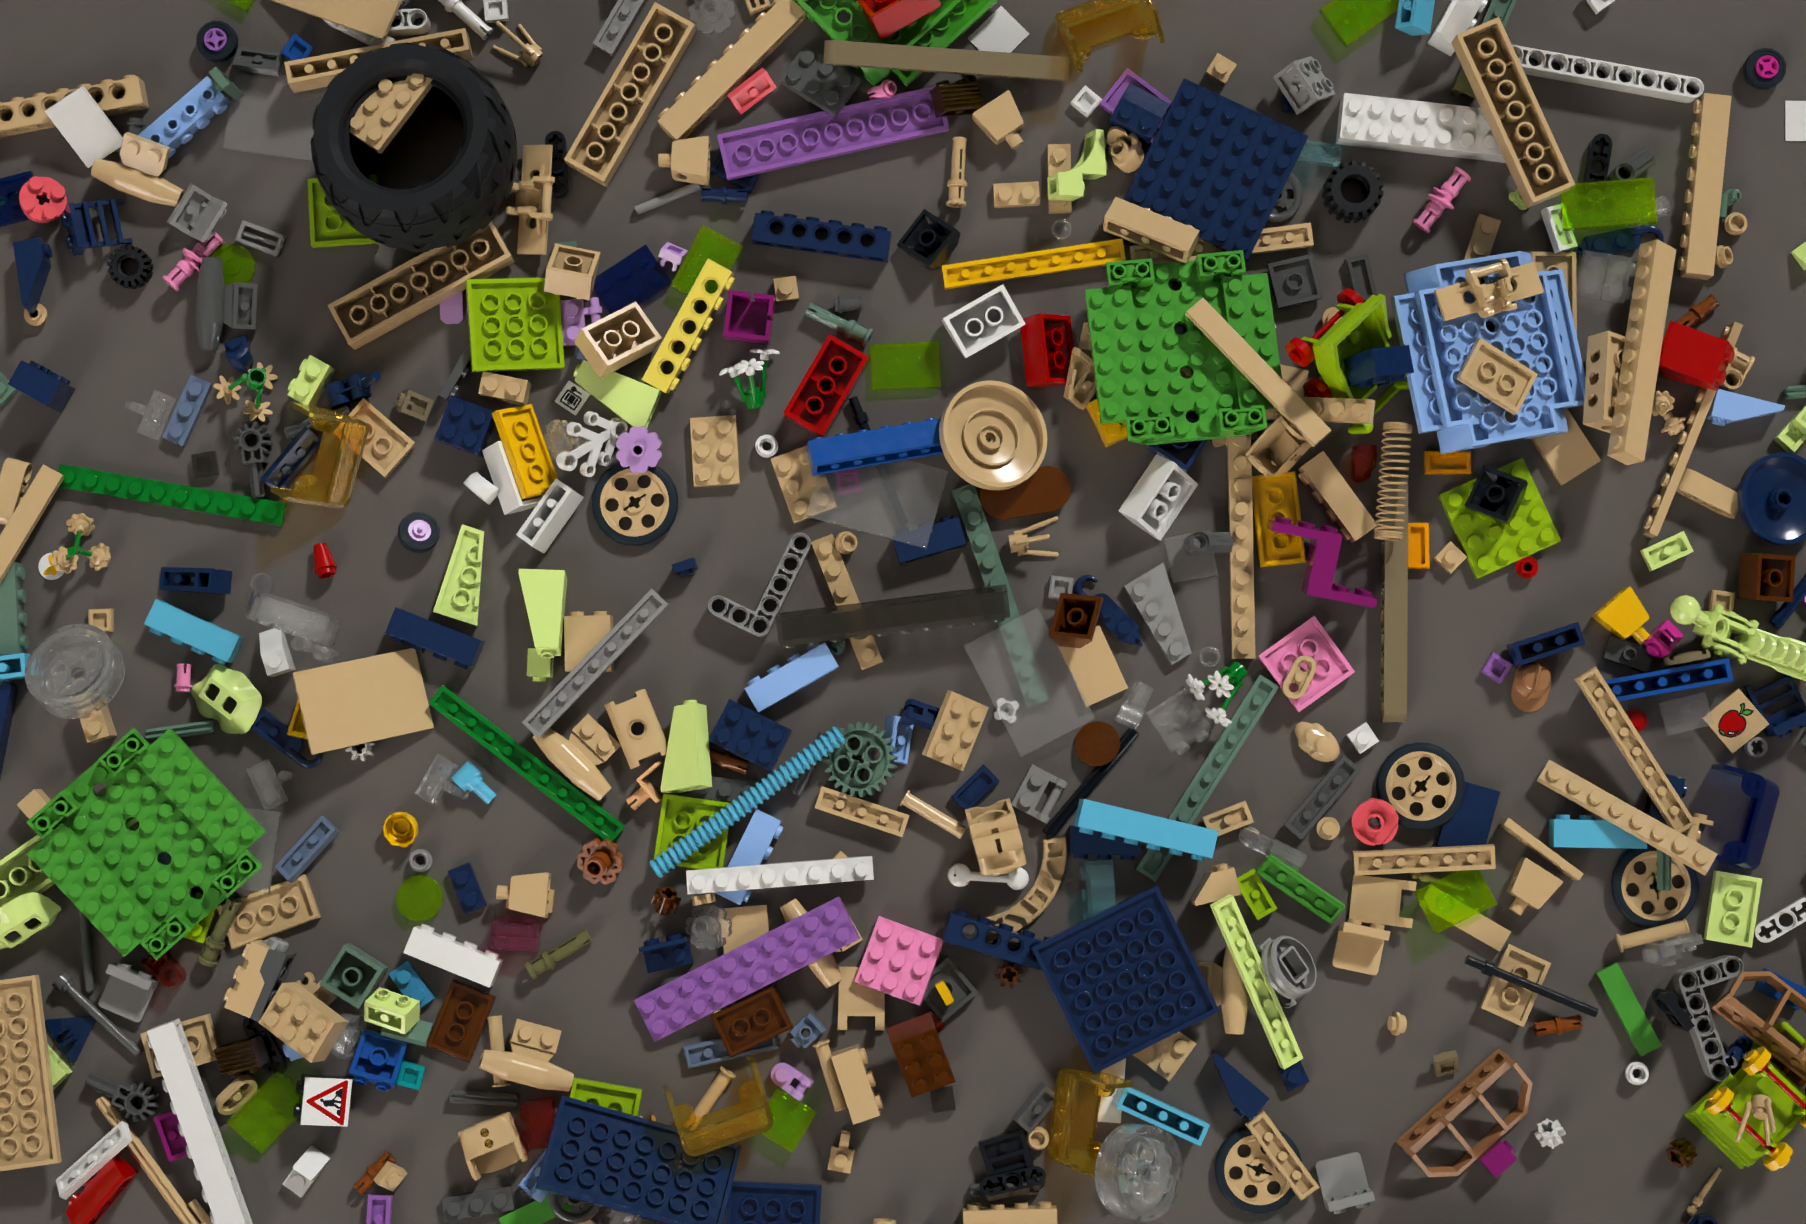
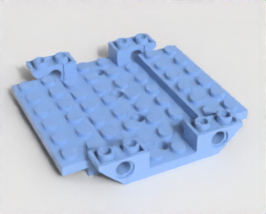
M1517 251L1447 262L1403 274L1407 294L1393 296L1390 299L1400 346L1409 345L1414 373L1407 375L1417 428L1419 434L1437 431L1441 454L1485 447L1493 443L1522 438L1526 440L1569 432L1564 409L1584 405L1586 376L1563 269L1537 271L1544 293L1511 302L1512 304H1517V309L1497 313L1488 318H1481L1478 313H1472L1445 322L1434 290L1467 281L1465 276L1466 269H1477L1495 264L1500 259L1505 258L1510 268L1533 262L1531 253ZM1496 273L1483 276L1486 285L1498 281ZM1510 281V283H1511V285H1512V287H1513V290H1514V284H1513L1512 281ZM1464 292L1463 298L1465 302L1472 304L1473 295L1470 292ZM1487 320L1493 322L1495 326L1494 332L1487 330ZM1479 338L1538 374L1518 414L1514 415L1512 423L1506 420L1505 409L1456 379L1474 343Z

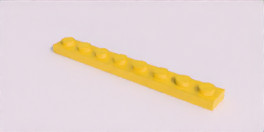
M1121 238L942 265V274L946 290L1105 266L1106 262L1126 261L1123 239Z

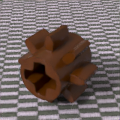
M663 887L661 890L656 889L650 903L655 905L657 913L669 915L671 912L676 913L681 898L677 897L675 889Z
M1005 960V966H996L1000 974L994 977L995 979H1002L1001 987L1007 983L1013 989L1015 981L1018 983L1022 982L1018 978V974H1022L1023 970H1016L1017 963L1009 965L1008 961ZM1007 968L1015 972V975H1012V980L1002 977V974L1006 973Z
M1682 1138L1680 1141L1674 1139L1669 1143L1670 1148L1666 1152L1668 1153L1669 1161L1673 1165L1681 1168L1684 1165L1689 1167L1695 1163L1693 1159L1698 1154L1693 1143L1685 1138Z

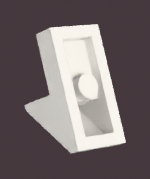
M311 1145L294 1164L293 1170L283 1182V1185L302 1198L331 1158Z

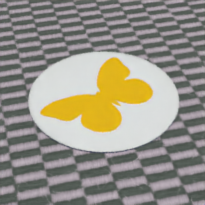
M52 553L45 554L40 559L38 565L40 574L48 580L58 579L64 574L63 571L57 572L55 566L51 565Z

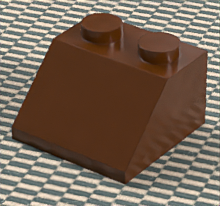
M1740 553L1737 599L1793 602L1795 556Z
M1060 593L1049 636L1061 647L1082 648L1092 642L1103 597Z

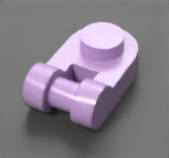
M785 1062L776 1064L771 1071L772 1081L799 1101L805 1096L803 1093L807 1087L810 1088L814 1082ZM794 1078L800 1081L796 1088L790 1085Z

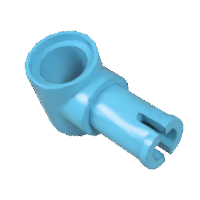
M466 761L451 777L460 788L466 792L468 790L470 792L473 791L487 805L497 795L482 781V773L469 761Z

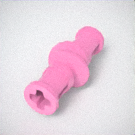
M1454 167L1453 174L1443 183L1441 189L1433 187L1434 194L1430 193L1427 195L1431 202L1425 206L1421 215L1412 221L1423 232L1430 233L1431 226L1442 216L1446 208L1454 209L1451 201L1459 194L1464 184L1472 179L1459 167Z
M214 231L210 239L205 242H197L191 251L183 248L182 253L185 258L180 260L176 267L167 276L164 275L162 278L178 292L180 290L179 286L188 277L190 278L195 270L200 272L199 266L202 263V258L210 257L211 253L220 244L223 245L225 241Z

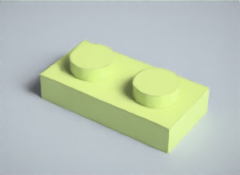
M1684 531L1640 550L1649 571H1653L1694 552Z

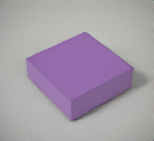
M1492 652L1480 672L1501 684L1513 664Z

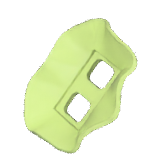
M215 664L208 674L191 688V694L200 714L206 718L217 720L221 730L229 734L247 733L256 720L262 705V696L242 672L229 669L222 664ZM211 684L220 689L214 701L206 696V692ZM229 696L237 702L231 714L223 709V705Z
M37 892L22 894L0 907V950L20 945L39 930L49 927L55 921L56 916L61 911V907L50 898ZM32 918H36L41 922L31 929L25 925ZM12 931H17L21 935L14 941H9L5 938Z

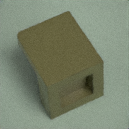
M1462 68L1449 94L1458 97L1463 93L1477 99Z

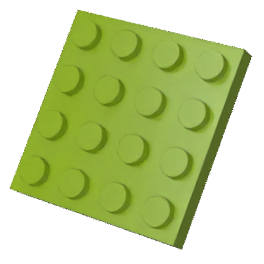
M545 277L466 279L472 372L565 368L560 295L544 292Z
M1523 458L1497 469L1524 479L1528 483L1525 496L1509 525L1498 523L1493 518L1465 507L1477 478L1438 495L1476 579L1561 542Z

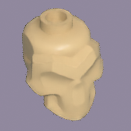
M1118 126L1111 127L1106 138V143L1109 145L1108 155L1112 157L1113 163L1123 172L1130 173L1141 167L1144 160V152L1141 148L1142 143L1135 134H1128L1126 130Z

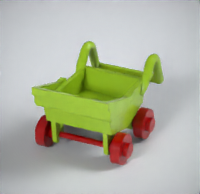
M1345 288L1337 295L1338 304L1335 307L1339 311L1311 338L1302 337L1300 339L1294 337L1285 346L1290 359L1302 367H1307L1314 359L1316 361L1317 370L1321 377H1311L1304 383L1303 389L1307 397L1332 398L1333 394L1335 398L1367 399L1378 388L1377 384H1372V387L1366 389H1359L1358 386H1348L1343 359L1371 348L1390 347L1387 340L1392 335L1388 326L1385 295H1372L1364 302L1359 293L1350 288ZM1342 316V318L1327 333H1325ZM1408 380L1395 382L1375 402L1374 415L1400 390L1409 389ZM1353 423L1348 431L1350 434H1366L1372 432L1374 425Z

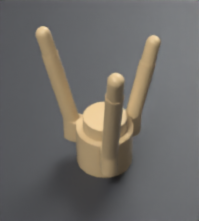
M497 21L496 25L522 48L519 53L522 57L496 45H493L492 49L521 63L524 67L528 65L534 67L537 65L544 53L541 52L542 48L534 42L521 24L517 25L530 45L528 43L525 45L507 27Z
M1052 517L1022 530L1014 531L1013 535H1008L1011 553L1017 552L1018 556L1057 557L1059 555L1058 552L1025 549L1029 548L1030 542L1050 538L1049 534L1027 537L1026 533L1057 521L1058 517Z
M1762 1094L1754 1095L1751 1098V1102L1745 1103V1112L1735 1142H1740L1751 1112L1754 1118L1763 1120L1766 1145L1770 1146L1769 1124L1773 1133L1776 1132L1771 1099Z

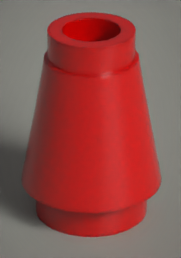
M315 544L313 546L314 573L321 579L334 576L337 566L327 544Z

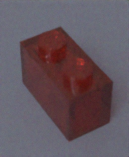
M554 1097L526 1100L523 1103V1107H520L521 1121H525L526 1130L523 1131L524 1144H528L529 1150L547 1148L556 1117Z

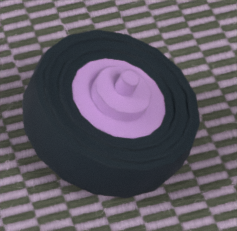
M424 512L408 514L402 519L398 527L400 543L405 549L413 553H424L431 550L439 539L440 528L437 521L431 515Z

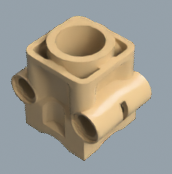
M1010 798L997 801L987 807L965 809L971 839L982 875L1007 874L1027 863Z

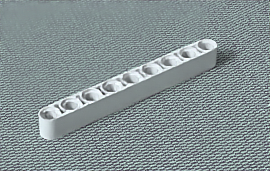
M1512 45L1526 75L1682 103L1695 101L1704 91L1703 82L1696 77ZM1529 58L1537 60L1538 66H1532L1529 63ZM1551 62L1558 63L1560 70L1553 69ZM1574 66L1580 67L1583 74H1577L1574 71ZM1596 70L1603 71L1605 78H1599ZM1619 74L1625 75L1627 82H1622L1619 79ZM1641 78L1647 79L1650 87L1644 86ZM1664 82L1671 84L1672 91L1664 87ZM1686 87H1692L1695 95L1689 94Z

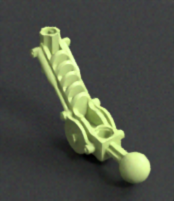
M1688 595L1679 596L1672 602L1670 606L1672 618L1677 623L1683 625L1694 623L1693 632L1703 638L1702 648L1710 649V652L1716 657L1736 658L1737 662L1742 665L1746 664L1747 659L1770 666L1780 673L1806 681L1805 642L1758 629V621L1750 620L1749 622L1733 611L1726 612L1720 604H1715L1713 611L1710 612L1701 610L1698 601ZM1731 633L1739 635L1736 641L1730 639Z

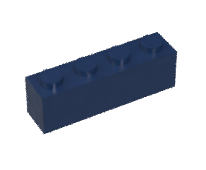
M395 607L385 632L391 635L390 640L403 644L405 640L412 643L411 648L423 653L428 649L434 652L433 657L446 661L447 657L456 660L454 665L466 670L468 666L475 668L485 643Z

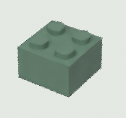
M347 943L343 945L319 985L357 1009L364 1007V1002L373 994L389 967L353 944Z

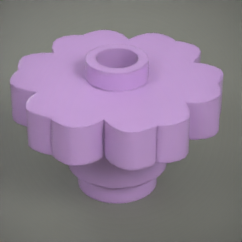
M645 426L631 427L629 433H621L616 442V447L619 449L616 453V458L620 461L622 467L630 466V470L633 473H645L648 471L649 466L655 467L658 465L662 457V452L659 450L662 446V441L656 432L648 433V429ZM636 446L642 448L641 454L637 453Z

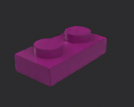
M170 1111L154 1117L168 1161L186 1156L187 1143L185 1137H182L179 1133L177 1115Z

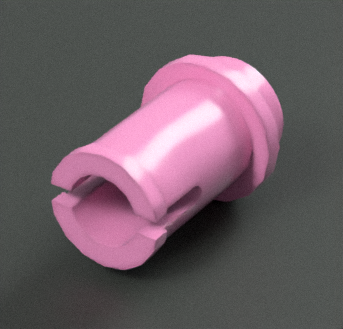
M886 79L880 85L869 88L868 94L875 92L874 95L869 96V99L893 97L897 91V86L894 81Z
M177 664L176 684H174L176 692L190 693V688L193 687V685H190L192 665Z

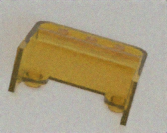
M1091 0L1060 11L1055 16L1068 57L1078 72L1083 71L1081 63L1085 62L1091 55V48L1132 34L1139 40H1147L1154 35L1160 43L1165 42L1158 10L1151 0Z
M293 402V408L310 417V424L314 429L323 431L312 474L303 473L295 478L292 490L271 487L270 491L288 502L337 509L344 508L351 500L368 435V426L364 421L323 407Z
M751 1055L746 1056L753 1079L747 1080L739 1086L738 1096L740 1103L701 1117H696L694 1109L689 1104L681 1103L674 1105L669 1088L666 1084L662 1085L682 1148L689 1156H699L762 1134L771 1129L773 1116L756 1061Z
M1079 1069L1060 1070L1056 1078L1049 1132V1157L1055 1162L1093 1178L1121 1175L1122 1170L1106 1164L1107 1152L1105 1146L1095 1140L1101 1096H1112L1115 1088L1133 1087V1082L1103 1072L1094 1074L1092 1071Z

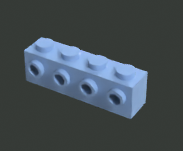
M206 76L138 136L171 147L170 158L176 152V148L181 144L188 143L193 138V134L197 130L208 126L211 118L216 114L223 113L231 101L222 92H219L211 83L212 79Z

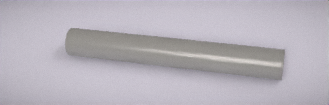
M691 183L634 207L639 215L701 190L699 184Z

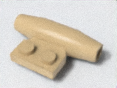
M126 132L123 136L120 150L122 163L96 159L91 169V176L112 188L152 203L176 207L185 193V190L160 177L167 167L171 147Z
M589 714L572 729L569 740L551 728L540 739L535 735L532 737L549 761L578 788L599 802L611 791L612 787L596 766L606 763L621 745Z
M796 898L780 907L785 923L807 913ZM858 932L860 939L834 952H843L848 948L852 947L853 945L857 944L858 942L862 941L863 939L860 933ZM833 952L808 965L826 988L842 980Z
M1226 944L1222 967L1214 962H1195L1216 1005H1221L1225 1033L1244 1034L1249 1009V994Z
M515 1019L509 1041L512 1052L483 1050L478 1068L504 1080L544 1090L569 1092L574 1079V1073L548 1062L556 1054L562 1031L520 1019Z

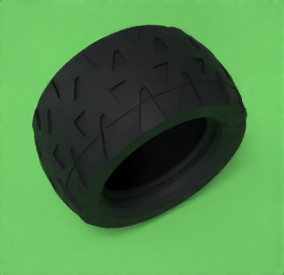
M407 42L391 44L390 47L369 51L356 58L355 62L332 79L327 86V91L321 103L316 106L312 119L314 134L310 143L312 160L319 184L323 188L329 202L350 226L380 244L392 248H403L410 252H428L434 248L455 246L464 242L468 236L480 228L484 229L495 218L502 202L506 201L509 197L517 166V140L509 110L495 86L479 69L444 48L430 44L427 46L414 45ZM413 73L423 74L424 77L433 79L430 83L433 87L415 110L423 108L441 109L460 117L463 120L464 128L461 148L451 166L441 176L428 184L412 189H391L380 186L369 179L368 157L371 147L351 135L349 132L351 127L350 121L363 102L379 90L378 85L380 81L389 79L394 83L406 80L407 76H411Z

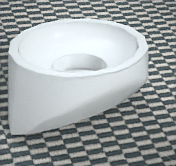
M478 472L471 474L463 482L466 487L488 505L493 502L499 492V488L483 478Z

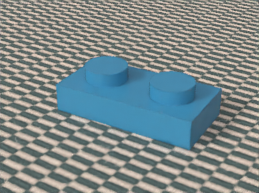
M407 960L389 973V976L403 995L420 1001V1009L436 998L410 960Z

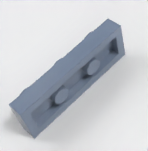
M193 375L189 376L164 431L163 438L186 447L213 384Z
M321 815L277 863L275 868L288 882L294 883L340 831L327 817Z

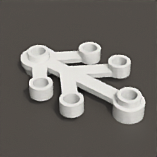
M586 412L584 415L585 424L590 426L598 425L606 429L599 434L583 428L580 423L570 422L567 425V433L571 436L583 437L588 439V441L571 452L564 451L558 454L556 458L558 467L566 471L574 470L577 466V459L589 451L590 454L587 462L580 466L581 475L592 477L596 471V463L602 466H609L612 463V454L620 434L628 432V425L622 418L614 417L609 421L599 417L596 412ZM607 441L605 451L600 452L603 443Z

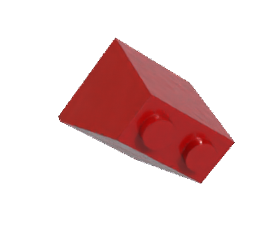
M1670 321L1662 341L1658 369L1666 379L1718 392L1720 385H1723L1725 382V371L1728 364L1732 363L1735 351L1729 341Z

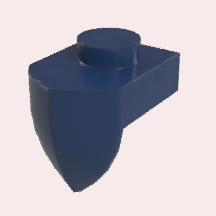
M243 335L233 338L224 343L229 363L236 370L248 373V370L253 367V358L247 336Z

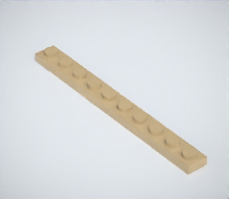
M1733 322L1725 326L1720 334V338L1729 341L1734 348L1743 325ZM1702 388L1696 393L1694 401L1697 403L1694 410H1690L1687 415L1686 423L1688 425L1686 430L1682 431L1678 437L1677 443L1680 444L1678 450L1673 452L1668 464L1671 467L1669 472L1665 473L1661 479L1660 486H1662L1660 494H1656L1651 506L1654 507L1651 516L1648 515L1644 521L1643 528H1645L1643 535L1647 537H1657L1716 391Z
M1251 433L1241 437L1227 438L1229 532H1231L1233 537L1232 552L1229 553L1231 659H1256L1252 463L1246 456V453L1251 448Z

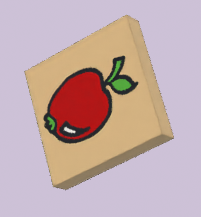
M1739 688L1701 717L1731 753L1737 751L1769 725Z

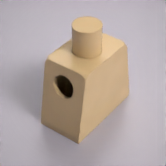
M1009 90L972 113V120L996 145L1006 140L1013 150L1024 142L1018 134V131L1024 127V122Z
M709 136L673 141L671 154H658V166L671 167L672 178L676 181L709 186L711 159Z
M1520 857L1507 887V892L1516 897L1509 909L1520 916L1527 906L1537 910L1540 909L1562 885L1563 881L1528 858Z
M545 872L511 876L510 886L497 885L496 899L509 900L508 908L510 910L548 918L551 874Z

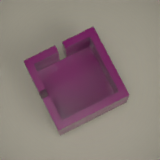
M729 290L723 332L724 339L770 345L776 304L775 295L754 293L753 298L755 302H753L749 292Z

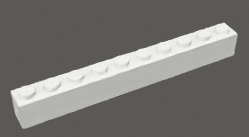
M178 1018L149 1029L146 1040L148 1046L151 1049L153 1048L155 1053V1066L157 1070H161L164 1078L162 1085L165 1092H169L171 1110L178 1117V1130L180 1135L185 1137L188 1157L193 1159L195 1177L202 1184V1197L211 1209V1222L213 1224H253L180 1019Z

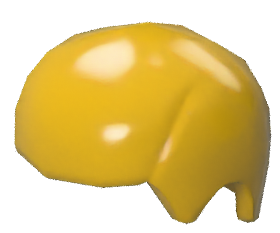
M394 812L386 818L383 825V833L391 845L405 848L415 841L418 834V823L411 814Z

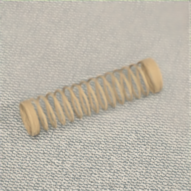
M1385 422L1383 424L1385 432L1382 435L1386 438L1381 442L1386 446H1383L1381 450L1386 453L1380 455L1384 461H1381L1379 464L1386 468L1379 470L1380 473L1384 474L1378 478L1383 483L1377 485L1384 490L1377 492L1382 497L1376 500L1383 505L1376 507L1377 510L1382 512L1375 514L1380 520L1374 522L1382 527L1374 529L1373 537L1379 540L1401 541L1404 537L1402 532L1378 529H1404V527L1388 526L1377 522H1404L1405 520L1390 519L1378 515H1405L1406 513L1383 510L1379 507H1406V505L1390 504L1379 500H1406V497H1393L1380 493H1406L1407 490L1390 489L1380 485H1408L1406 482H1392L1381 478H1408V475L1389 474L1382 472V470H1409V468L1392 467L1382 463H1409V460H1394L1383 456L1393 454L1410 456L1411 454L1391 452L1383 448H1411L1409 445H1394L1384 441H1411V438L1391 437L1385 434L1391 432L1411 434L1413 426L1402 422Z

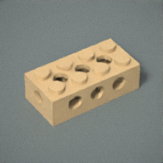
M1611 331L1588 336L1583 425L1607 433H1611L1625 336Z

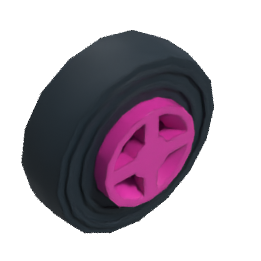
M1762 48L1755 50L1747 57L1743 73L1746 81L1751 86L1767 90L1775 87L1783 80L1786 74V62L1778 51L1772 48Z

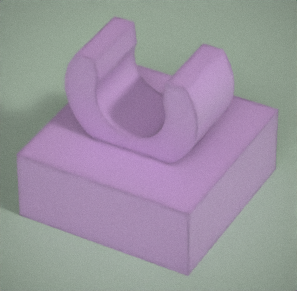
M667 242L661 248L658 256L663 258L660 262L661 267H664L667 261L673 263L672 271H676L679 265L686 259L688 250Z

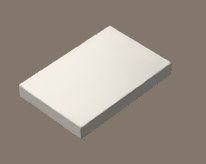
M83 85L44 111L87 168L91 167L96 159H103L122 146L123 137Z

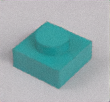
M403 1061L397 1085L420 1090L427 1066Z

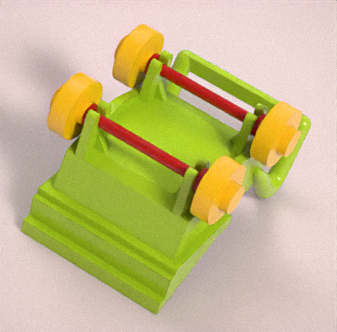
M1781 1022L1772 1026L1779 1033L1787 1032L1801 1047L1804 1044L1805 1039L1787 1022ZM1754 1041L1750 1052L1744 1057L1745 1061L1736 1074L1733 1076L1730 1073L1726 1080L1720 1081L1683 1115L1738 1168L1743 1169L1744 1166L1749 1168L1760 1157L1766 1155L1763 1164L1770 1171H1775L1785 1167L1793 1153V1149L1786 1142L1777 1143L1793 1129L1799 1120L1800 1124L1806 1129V1088L1803 1091L1770 1060L1771 1053L1764 1046L1760 1047ZM1762 1094L1768 1096L1771 1099L1776 1132L1773 1133L1769 1124L1771 1145H1766L1763 1120L1754 1118L1751 1112L1740 1142L1736 1143L1735 1138L1745 1112V1103L1751 1102V1098L1754 1095Z

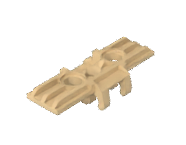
M523 145L521 181L519 183L513 182L511 189L516 193L515 207H506V214L519 217L518 255H547L548 221L553 219L551 199L552 185L555 183V177H551L553 145ZM535 172H540L539 176H533ZM532 218L536 219L537 224L534 229L530 227V220Z
M1505 258L1500 259L1498 263L1481 268L1466 269L1465 276L1467 281L1434 290L1444 322L1472 313H1478L1481 318H1488L1497 313L1517 309V304H1512L1511 302L1544 293L1535 262L1510 268ZM1496 273L1497 282L1480 285L1478 278ZM1510 281H1512L1513 284H1514V290H1513V287H1512ZM1464 292H1470L1473 295L1472 304L1465 302L1463 298Z

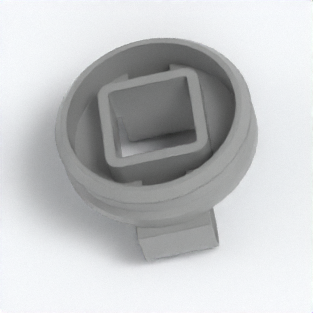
M1279 936L1274 940L1269 937L1256 946L1265 975L1276 990L1275 993L1281 1007L1290 1008L1296 1005L1313 990L1317 978L1316 967L1311 954L1301 942L1289 936ZM1284 956L1286 957L1287 961L1289 962L1297 976L1293 977L1288 968L1286 967V965L1284 964V962L1282 961V958Z

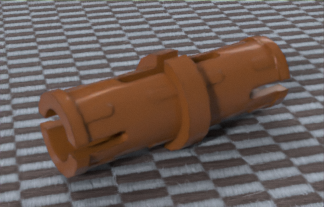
M1710 294L1697 306L1693 305L1690 307L1689 312L1675 322L1692 327L1697 322H1702L1708 313L1719 307L1720 302L1719 300L1712 302L1716 297Z
M710 749V762L712 764L721 766L723 770L727 768L746 775L750 761L731 756V753L727 751L722 753Z
M1577 1014L1564 1018L1556 1016L1553 1017V1020L1533 1022V1028H1536L1534 1029L1535 1036L1539 1037L1554 1033L1561 1035L1565 1031L1583 1029V1024H1580L1582 1022L1581 1015Z
M385 1150L373 1165L370 1164L366 1168L365 1174L353 1184L355 1189L360 1188L358 1190L360 1194L364 1195L375 1183L373 1179L387 1161L391 1163L396 1162L394 1156L390 1157L392 1154L389 1151Z

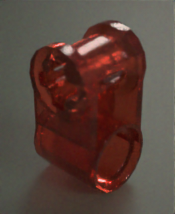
M169 951L165 952L158 960H155L151 955L141 960L142 965L164 986H179L186 980L185 969L173 958ZM171 970H174L177 974L174 982L169 979Z

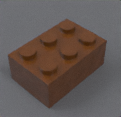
M930 1012L886 1028L911 1098L956 1082Z

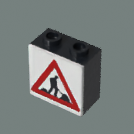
M301 1074V1080H297L296 1094H299L298 1104L294 1105L293 1111L294 1118H297L296 1121L300 1125L348 1127L352 1079L348 1076Z

